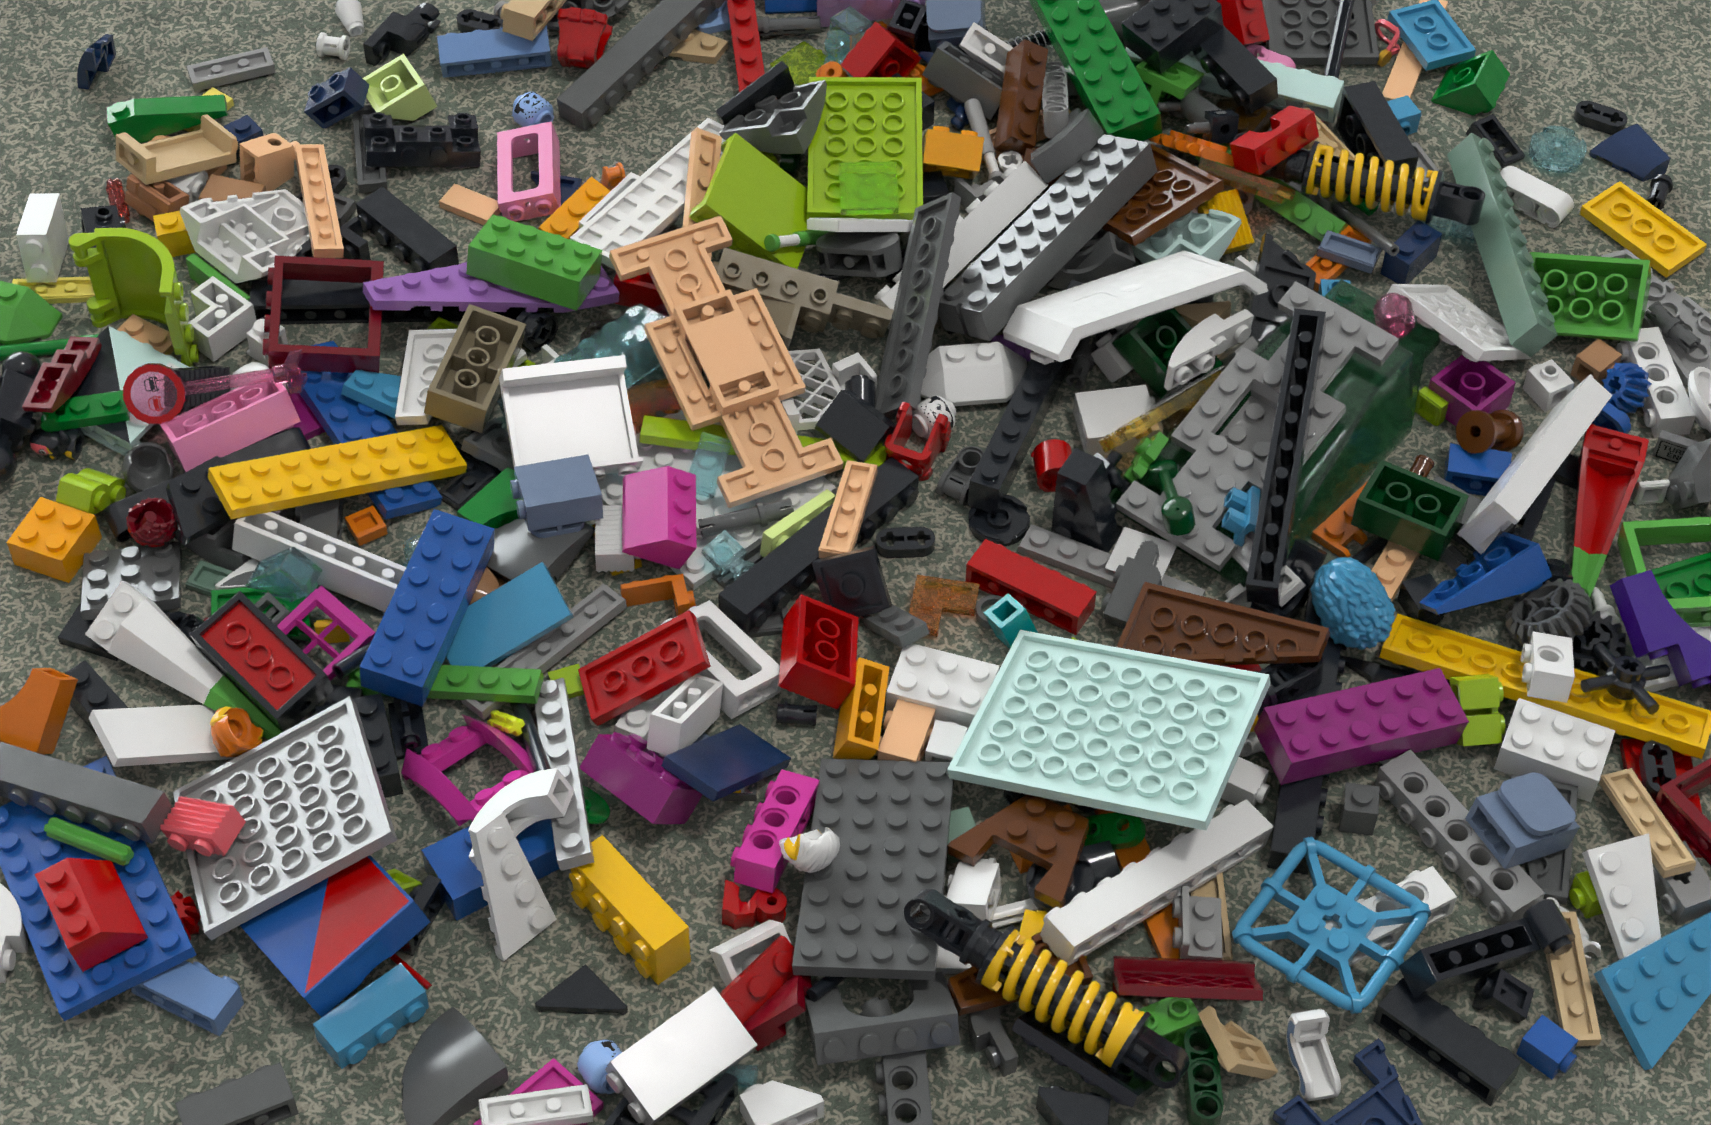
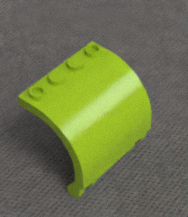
M95 228L94 233H75L69 237L70 248L74 251L73 259L75 265L87 267L95 296L89 298L86 303L89 313L92 314V325L97 328H103L119 319H128L132 314L143 319L163 323L168 326L175 355H181V363L193 367V363L199 361V349L197 344L193 345L194 329L192 324H188L189 309L188 304L183 302V284L178 281L173 258L166 246L145 232L128 228Z

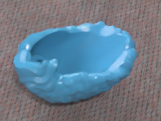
M1341 557L1322 565L1315 572L1314 582L1310 588L1312 604L1316 614L1321 618L1322 626L1329 628L1330 637L1334 640V644L1340 643L1346 647L1364 650L1366 647L1369 649L1376 647L1379 642H1384L1390 636L1391 625L1395 621L1394 612L1396 609L1393 607L1394 604L1388 597L1385 587L1368 566L1351 557Z

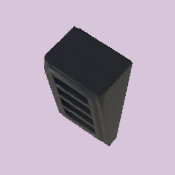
M1494 114L1473 122L1466 132L1467 136L1473 133L1479 138H1486L1491 142L1494 147L1495 159L1499 162L1501 168L1520 161L1525 157V154ZM1501 145H1503V146L1505 147V148H1503V149H1501V150H1499V148H1498V147L1501 146ZM1508 152H1511L1513 154L1508 158L1504 156V154Z

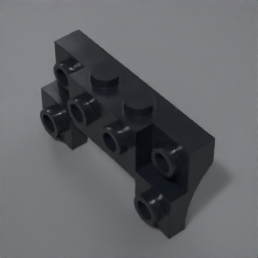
M380 112L363 115L366 167H480L481 150L478 141L476 115L467 113L448 115L447 126L393 125L391 115H385Z

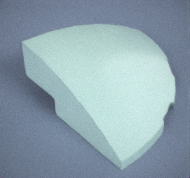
M1210 209L1208 214L1192 213L1191 211L1189 214L1169 224L1165 229L1148 237L1143 243L1136 246L1131 245L1133 254L1143 264L1184 250L1219 261L1242 222L1240 218L1232 214Z

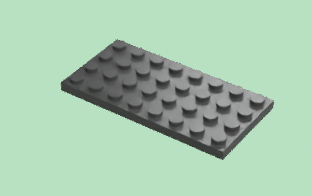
M821 758L818 779L820 781L816 793L811 831L818 829L824 834L825 827L830 828L839 837L840 848L835 859L826 868L812 873L805 872L792 963L793 975L913 980L936 979L939 945L906 922L904 907L924 889H935L942 895L944 894L947 845L954 779H949L947 771L951 762ZM920 903L921 910L925 914L930 915L928 907Z

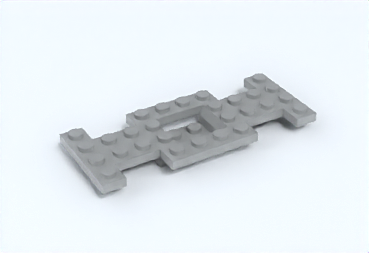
M1295 281L1278 302V309L1293 317L1294 308L1326 312V333L1304 465L1346 412V405L1325 394V389L1354 353L1381 367L1398 346L1399 338ZM1289 336L1269 361L1242 347L1171 434L1172 442L1193 454L1173 479L1178 495L1187 498L1193 506L1196 525L1190 533L1176 536L1171 535L1165 530L1161 514V507L1167 500L1164 491L1161 495H1158L1134 480L1116 502L1117 510L1219 572L1238 549V545L1233 543L1234 540L1215 529L1229 510L1223 507L1224 498L1233 487L1247 493L1251 486H1255L1260 489V494L1262 495ZM1251 390L1249 399L1221 434L1216 435L1215 433Z

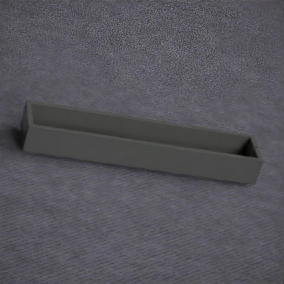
M1104 134L1100 137L1098 143L1090 151L1084 153L1076 164L1071 166L1012 226L945 290L938 307V313L944 330L963 335L968 332L971 337L991 341L1009 322L1016 307L1029 302L1157 172L1151 144Z

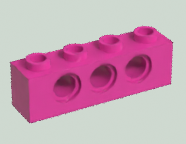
M781 769L776 781L769 782L765 802L758 803L753 825L748 824L742 838V846H736L733 851L730 866L735 867L734 882L770 893L774 892L789 862L783 858L779 841L783 838H792L798 836V834H803L814 812L816 793L820 780Z

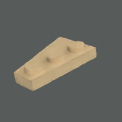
M694 29L686 40L681 41L672 50L669 56L680 57L683 61L716 64L728 49V41Z

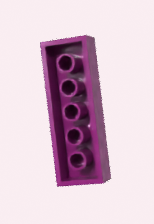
M1437 668L1265 707L1254 731L1282 785L1396 758L1410 749L1413 753L1456 744L1469 720L1442 670Z

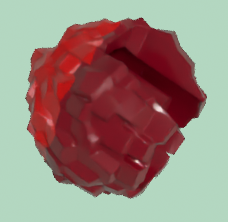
M148 497L132 508H129L126 520L131 537L140 545H147L149 547H161L173 539L178 529V522L174 520L172 505L167 503L165 499H151Z

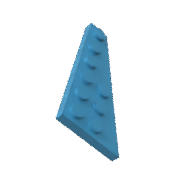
M1711 911L1594 973L1603 994L1644 1070L1654 1067L1711 994Z

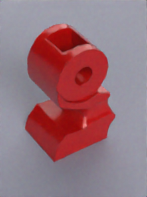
M725 880L722 925H727L737 930L741 927H754L756 921L762 924L771 919L783 923L786 917L787 898L781 890L775 888L774 892L770 893L757 889L748 902H742L739 898L740 887L734 882Z

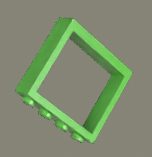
M1711 517L1622 522L1617 544L1627 577L1646 571L1639 546L1711 542ZM1711 596L1667 599L1676 613L1690 627L1711 626Z

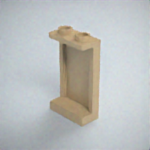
M207 114L201 116V129L198 131L140 144L126 132L116 134V161L145 185L236 163V151L238 150L236 136Z

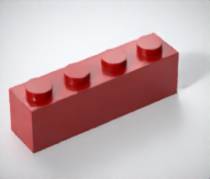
M987 539L982 542L966 564V583L991 595L1004 597L1009 593L1026 608L1028 613L1074 635L1078 634L1095 609L1097 591L1091 589L1086 584L1078 583L1063 576L1056 570L1046 568L1029 557H1023L1008 550L1005 546Z

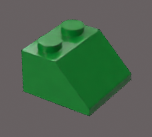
M1490 50L1448 67L1431 101L1470 115H1476L1481 112L1488 113L1496 106V101L1505 89L1510 73L1495 52Z

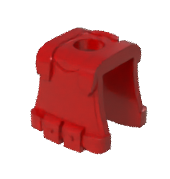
M576 7L559 9L557 16L559 23L558 60L562 67L589 69L603 56L605 47L610 37H612L613 27L607 24L608 16L592 9Z
M902 402L896 415V428L893 434L887 436L885 441V451L888 453L886 461L893 457L917 474L919 481L928 480L933 473L931 467L940 451L945 452L949 444L951 422L948 421V417L938 414L922 453L904 448L912 434L913 420L911 404ZM901 460L907 461V462L910 463L911 465H908V464L904 463V462L901 461Z

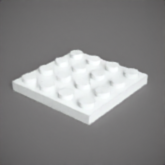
M1392 284L1387 292V295L1395 300L1394 305L1405 312H1412L1417 316L1416 321L1419 324L1438 331L1441 340L1450 345H1457L1463 350L1462 355L1473 362L1531 359V357L1510 344L1505 326L1448 285Z

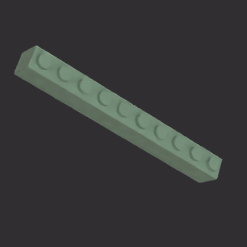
M1471 133L1453 148L1447 156L1457 184L1477 187L1485 192L1486 196L1480 220L1477 224L1471 225L1510 344L1529 357H1532L1558 336L1554 326L1555 319L1549 312L1546 304L1548 299L1540 287L1541 279L1534 270V259L1527 250V240L1521 233L1519 227L1520 220L1514 213L1512 207L1514 203L1508 196L1506 190L1507 183L1501 176L1499 170L1501 166L1493 153L1494 147L1488 139H1481Z

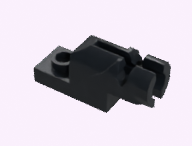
M421 3L406 16L392 12L363 43L366 63L376 66L382 59L388 57L390 50L399 54L404 53L408 57L423 41L427 40L429 33H433L440 25L441 21L436 19L440 15L439 10L432 4Z

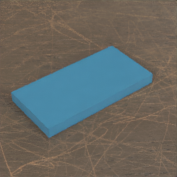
M543 562L539 563L468 606L446 655L450 665L492 667L574 618L546 565Z

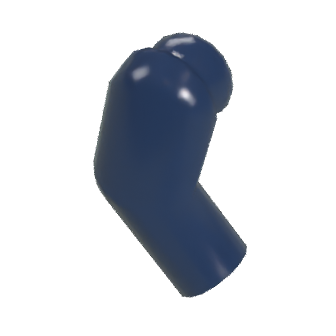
M951 97L946 103L947 108L955 114L950 123L958 130H962L965 124H969L964 103H959Z

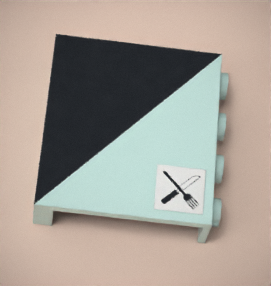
M108 326L96 337L99 338L102 347L91 369L70 398L123 390L127 377L136 368L147 364L161 365L168 369L187 368L189 366L177 361L171 355H165L155 350L148 343H142L132 338L124 331H118ZM147 372L140 375L133 382L131 399L134 406L141 413L159 417L166 414L173 407L164 404L166 400L164 398V374ZM154 376L157 377L155 381L159 391H146V389L151 390L149 380L146 379L153 377L154 380ZM157 396L158 399V396H161V398H159L161 408L164 409L162 411L161 409L160 411H156L153 404V399L150 398ZM130 413V421L81 427V431L85 436L125 456L133 446L140 443L139 439L154 424L143 422Z

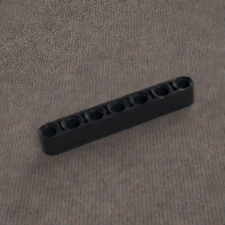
M294 427L221 458L231 463L308 450L311 447L299 427ZM174 478L117 501L105 508L102 514L117 542H124L129 538H133L128 532L126 520L129 508H132L148 497L151 499L162 498L171 504L167 496L166 487L168 482Z

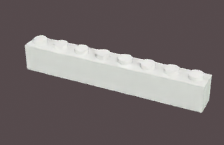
M1026 161L1017 168L1012 164L1001 175L1004 181L1000 185L994 181L983 192L986 198L982 202L977 198L965 209L969 214L964 219L959 215L956 221L954 242L950 250L949 267L945 274L943 287L1048 186ZM902 270L893 278L896 284L891 289L886 285L874 296L877 300L875 304L894 310Z
M1247 799L1235 806L1230 804L1218 816L1211 819L1207 831L1194 829L1187 834L1180 833L1164 848L1157 847L1153 849L1142 861L1129 863L1120 874L1113 878H1104L1088 893L1080 892L1069 904L1061 909L1055 907L1050 910L1043 919L1044 925L1040 934L1042 941L1047 943L1049 949L1057 957L1059 956L1062 960L1066 961L1069 966L1078 961V958L1082 955L1086 956L1172 904L1174 897L1179 898L1182 885L1189 886L1190 893L1215 878L1218 874L1266 846L1274 826Z

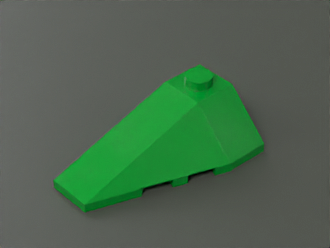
M224 95L139 98L125 102L120 101L107 107L108 126L115 139L116 134L126 132L139 143L150 141L155 136H165L201 124L202 115L207 114L214 120L228 115Z

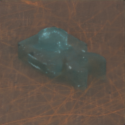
M726 530L706 545L701 552L722 575L730 570L733 573L734 581L742 576L741 572H747L755 565L751 561L743 560L747 551Z

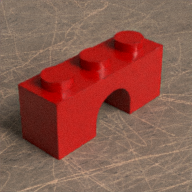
M1289 105L1270 117L1272 131L1263 133L1248 131L1231 142L1230 148L1235 169L1261 175L1317 139L1319 133L1315 112Z

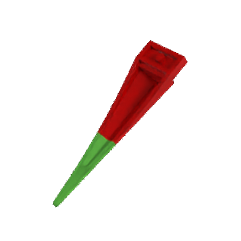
M1592 424L1584 434L1578 460L1571 570L1573 583H1579L1589 597L1595 587L1644 465L1649 439Z

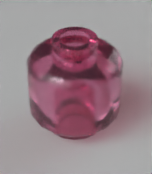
M1388 293L1382 296L1373 307L1375 325L1399 339L1411 332L1415 326L1412 303L1403 295Z

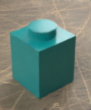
M1009 593L983 612L995 636L1009 649L1020 630L1038 633L1026 608Z

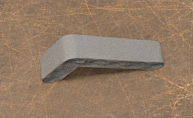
M1061 61L1046 63L1042 99L1044 135L1048 138H1054L1067 126L1069 122L1068 96L1079 95Z

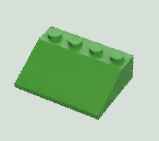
M1530 252L1534 259V270L1541 279L1540 287L1548 299L1546 304L1549 312L1555 319L1554 326L1557 335L1638 342L1650 290V260Z

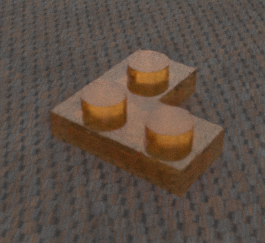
M917 575L909 614L926 622L930 632L929 636L938 637L943 612L968 616L975 615L980 584Z

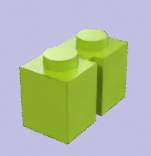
M1490 674L1450 677V687L1469 720L1456 744L1464 747L1502 743V734L1505 733L1506 725L1504 716L1498 713V707H1500V701H1503L1504 691L1502 683L1498 682V677Z

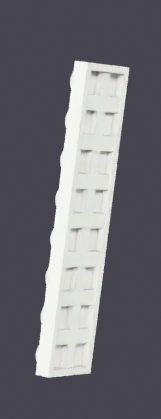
M707 118L698 128L720 136L719 132L724 128V125ZM691 133L573 234L570 240L603 250L601 263L615 270L609 258L610 250L657 236L684 212Z

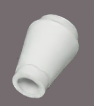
M338 0L335 13L350 36L363 34L365 28L361 3L358 0Z

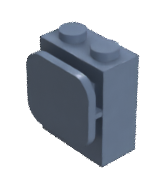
M926 0L928 39L932 53H935L937 47L945 41L953 46L960 44L973 22L986 30L985 0Z
M589 454L514 467L515 480H510L512 498L518 499L516 501V508L519 520L525 519L528 531L534 536L547 538L578 532L583 529L585 521L603 518L602 493Z
M1536 772L1506 780L1502 783L1499 790L1476 797L1465 818L1504 869L1567 849L1580 828L1575 821V811L1546 776Z

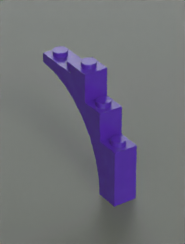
M1652 570L1622 578L1611 584L1610 588L1636 659L1648 656L1651 661L1668 656L1679 687L1691 684L1692 688L1695 689L1708 684L1711 685V642L1695 632L1676 613L1663 595Z

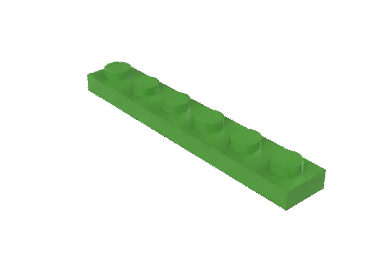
M1225 143L1219 144L1228 147L1226 153L1231 154L1230 146ZM1196 156L1199 162L1234 185L1250 188L1254 193L1255 199L1320 242H1322L1327 230L1339 234L1348 227L1347 223L1280 179L1238 171L1231 166Z
M442 665L427 698L537 704L544 676L541 669ZM360 667L350 673L346 687L360 688L363 691V695L380 693L361 686Z

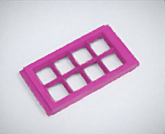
M322 585L315 589L277 625L285 635L297 626L313 640L302 650L305 654H308L318 644L334 658L323 669L330 681L336 676L332 666L371 641L376 633ZM316 606L333 620L319 635L302 621ZM337 625L355 639L341 653H338L323 639Z

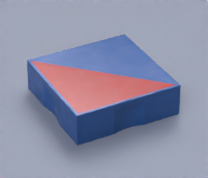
M369 855L240 926L322 1018L357 988L377 965L393 956L428 925L430 920L415 901Z

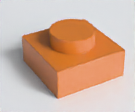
M373 505L345 517L346 526L359 546L388 534L387 526Z

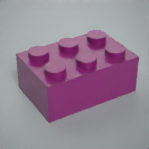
M614 732L613 735L598 734L579 769L652 824H685L701 799L702 794L661 766L664 757L657 752L648 750L646 747L647 741L633 733H630V735H622Z

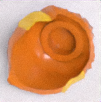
M225 706L216 710L210 721L211 735L221 757H238L262 744L263 729L252 724L249 714L243 708Z

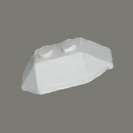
M1000 342L939 346L928 355L927 372L923 379L920 395L925 399L939 395L945 400H950L954 406L1007 402L1012 398L1028 367L1027 361Z

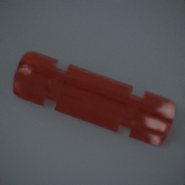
M110 178L106 181V191L109 195L110 205H116L118 215L124 216L126 224L130 221V211L127 207L128 204L125 203L122 181L118 178L114 180Z

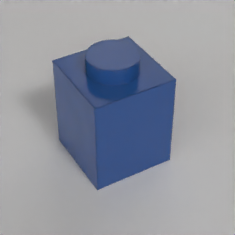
M1542 1015L1522 1038L1516 1054L1552 1080L1559 1071L1567 1073L1576 1061L1577 1056L1573 1052L1578 1039Z

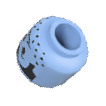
M527 92L520 95L513 103V119L522 127L553 122L552 105L536 92Z
M610 1040L589 1043L583 1049L577 1062L579 1073L589 1088L595 1093H615L606 1079L608 1073L605 1069L609 1062L621 1054L622 1051L615 1042Z

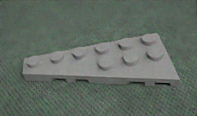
M1628 249L1601 255V257L1639 259ZM1651 268V283L1646 311L1652 312L1648 309L1649 306L1659 301L1674 317H1680L1684 321L1683 325L1701 339V343L1697 345L1698 347L1692 353L1687 354L1675 341L1662 335L1683 386L1688 385L1689 374L1695 368L1705 367L1711 370V314L1688 296L1683 298L1674 291L1675 286L1669 281L1662 282L1652 274L1653 269ZM1644 315L1643 328L1658 327Z

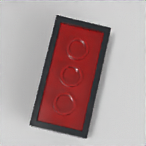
M241 591L235 594L190 634L198 649L282 732L297 724L334 690L327 674Z

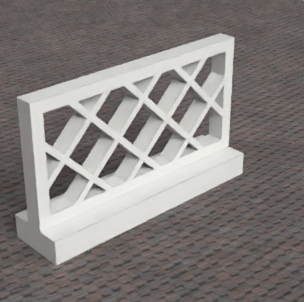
M820 348L788 351L796 368L807 372L805 375L800 374L804 384L816 389L814 392L805 389V393L797 395L806 399L804 402L792 397L780 401L796 434L798 430L815 429L817 422L833 402V400L821 396L822 393L836 398L842 390ZM804 360H815L816 364L812 365L804 362ZM815 375L817 377L825 379V381L820 382L818 380L813 379L812 377ZM813 403H816V404L821 405V406H823V407H825V408H824L823 410H821V409H818V408L813 407V406H811V405H812ZM806 413L815 418L802 419L801 415Z

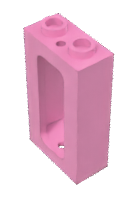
M552 121L497 132L498 206L502 216L509 220L518 222L552 215L561 206L560 146ZM539 153L538 187L513 192V158Z

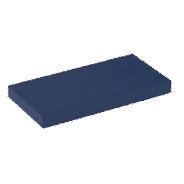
M739 724L666 755L661 766L711 801H716L779 772L781 769L787 768L791 757Z

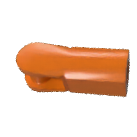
M618 162L615 167L611 168L604 166L602 169L600 183L610 191L626 177L622 163Z

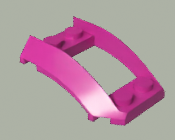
M463 715L466 726L457 727L449 733V737L441 742L426 746L420 755L407 749L401 772L402 777L406 781L412 779L415 786L434 798L451 815L458 826L463 825L469 820L473 822L482 807L505 786L525 775L534 773L528 753L517 742L501 730L466 715ZM487 743L505 755L519 770L506 774L503 777V781L492 788L481 790L475 795V799L469 802L442 771Z

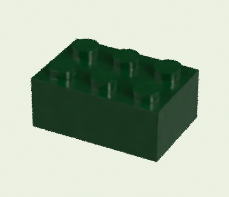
M1175 308L1133 321L1112 342V345L1161 400H1164L1163 396L1167 398L1173 390L1177 388L1179 390L1182 389L1179 385L1169 391L1164 388L1171 355L1182 338L1192 329ZM1215 355V364L1213 368H1211V370H1209L1206 373H1201L1200 375L1190 379L1189 382L1192 383L1200 377L1204 376L1205 374L1209 373L1210 371L1221 367L1223 363ZM1213 374L1198 382L1201 385H1193L1188 390L1196 393ZM1183 391L1182 395L1177 397L1170 407L1171 410L1185 397L1189 401L1191 399L1189 395L1191 394Z
M1381 459L1357 498L1351 525L1439 561L1462 521L1469 495Z

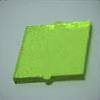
M803 41L770 63V66L773 68L780 61H783L789 68L793 82L797 85L809 83V77H816V72L822 65L834 60L823 54L822 50H817Z

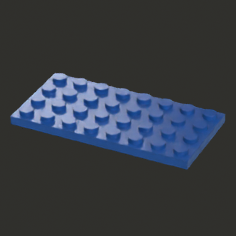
M107 755L83 766L117 777ZM13 801L0 807V866L10 892L20 908L22 922L58 1012L64 1021L197 955L146 841H132L123 834L114 831L103 832L94 825L85 822L78 824L65 816L56 813L49 815L37 807L30 805L20 806ZM52 817L126 844L134 852V857L128 865L122 866L114 862L113 864L148 938L82 972L69 952L35 874L65 858L106 859L48 837L47 832L44 831V826Z

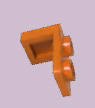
M683 574L665 575L660 578L632 581L620 585L621 596L626 599L627 607L673 599L676 615L679 616L691 607L696 606L693 590L687 591Z

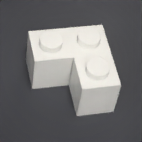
M214 276L191 291L196 317L188 322V324H192L194 329L193 345L197 344L199 351L214 362L247 338L246 333L251 330L254 322L257 321L254 306Z

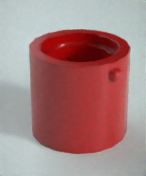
M1051 439L1041 442L1031 453L1037 485L1044 492H1055L1057 472L1072 453L1070 445L1063 440Z

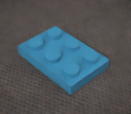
M1431 0L1389 11L1388 21L1399 28L1400 37L1426 71L1475 57L1476 49L1438 0Z

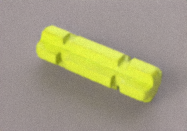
M498 710L490 712L491 718L487 720L489 725L514 736L522 734L521 728L525 726L523 719L499 712Z

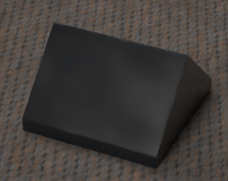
M841 390L815 426L817 431L828 439L832 438L835 445L857 462L865 463L885 444L887 436L893 434L896 428L895 423L851 390Z

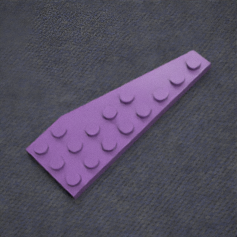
M467 262L363 282V293L373 310H411L414 306H430L431 311H442L443 306H459V311H466L468 305L471 304L491 312H506V309H509V307H523L526 309V312H537L538 308H553L554 313L575 311L467 275ZM602 266L600 279L578 310L619 302L620 292Z

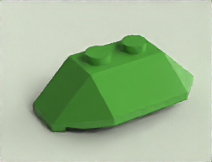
M0 281V344L10 345L30 342L41 338V340L49 338L62 319V313L29 287Z

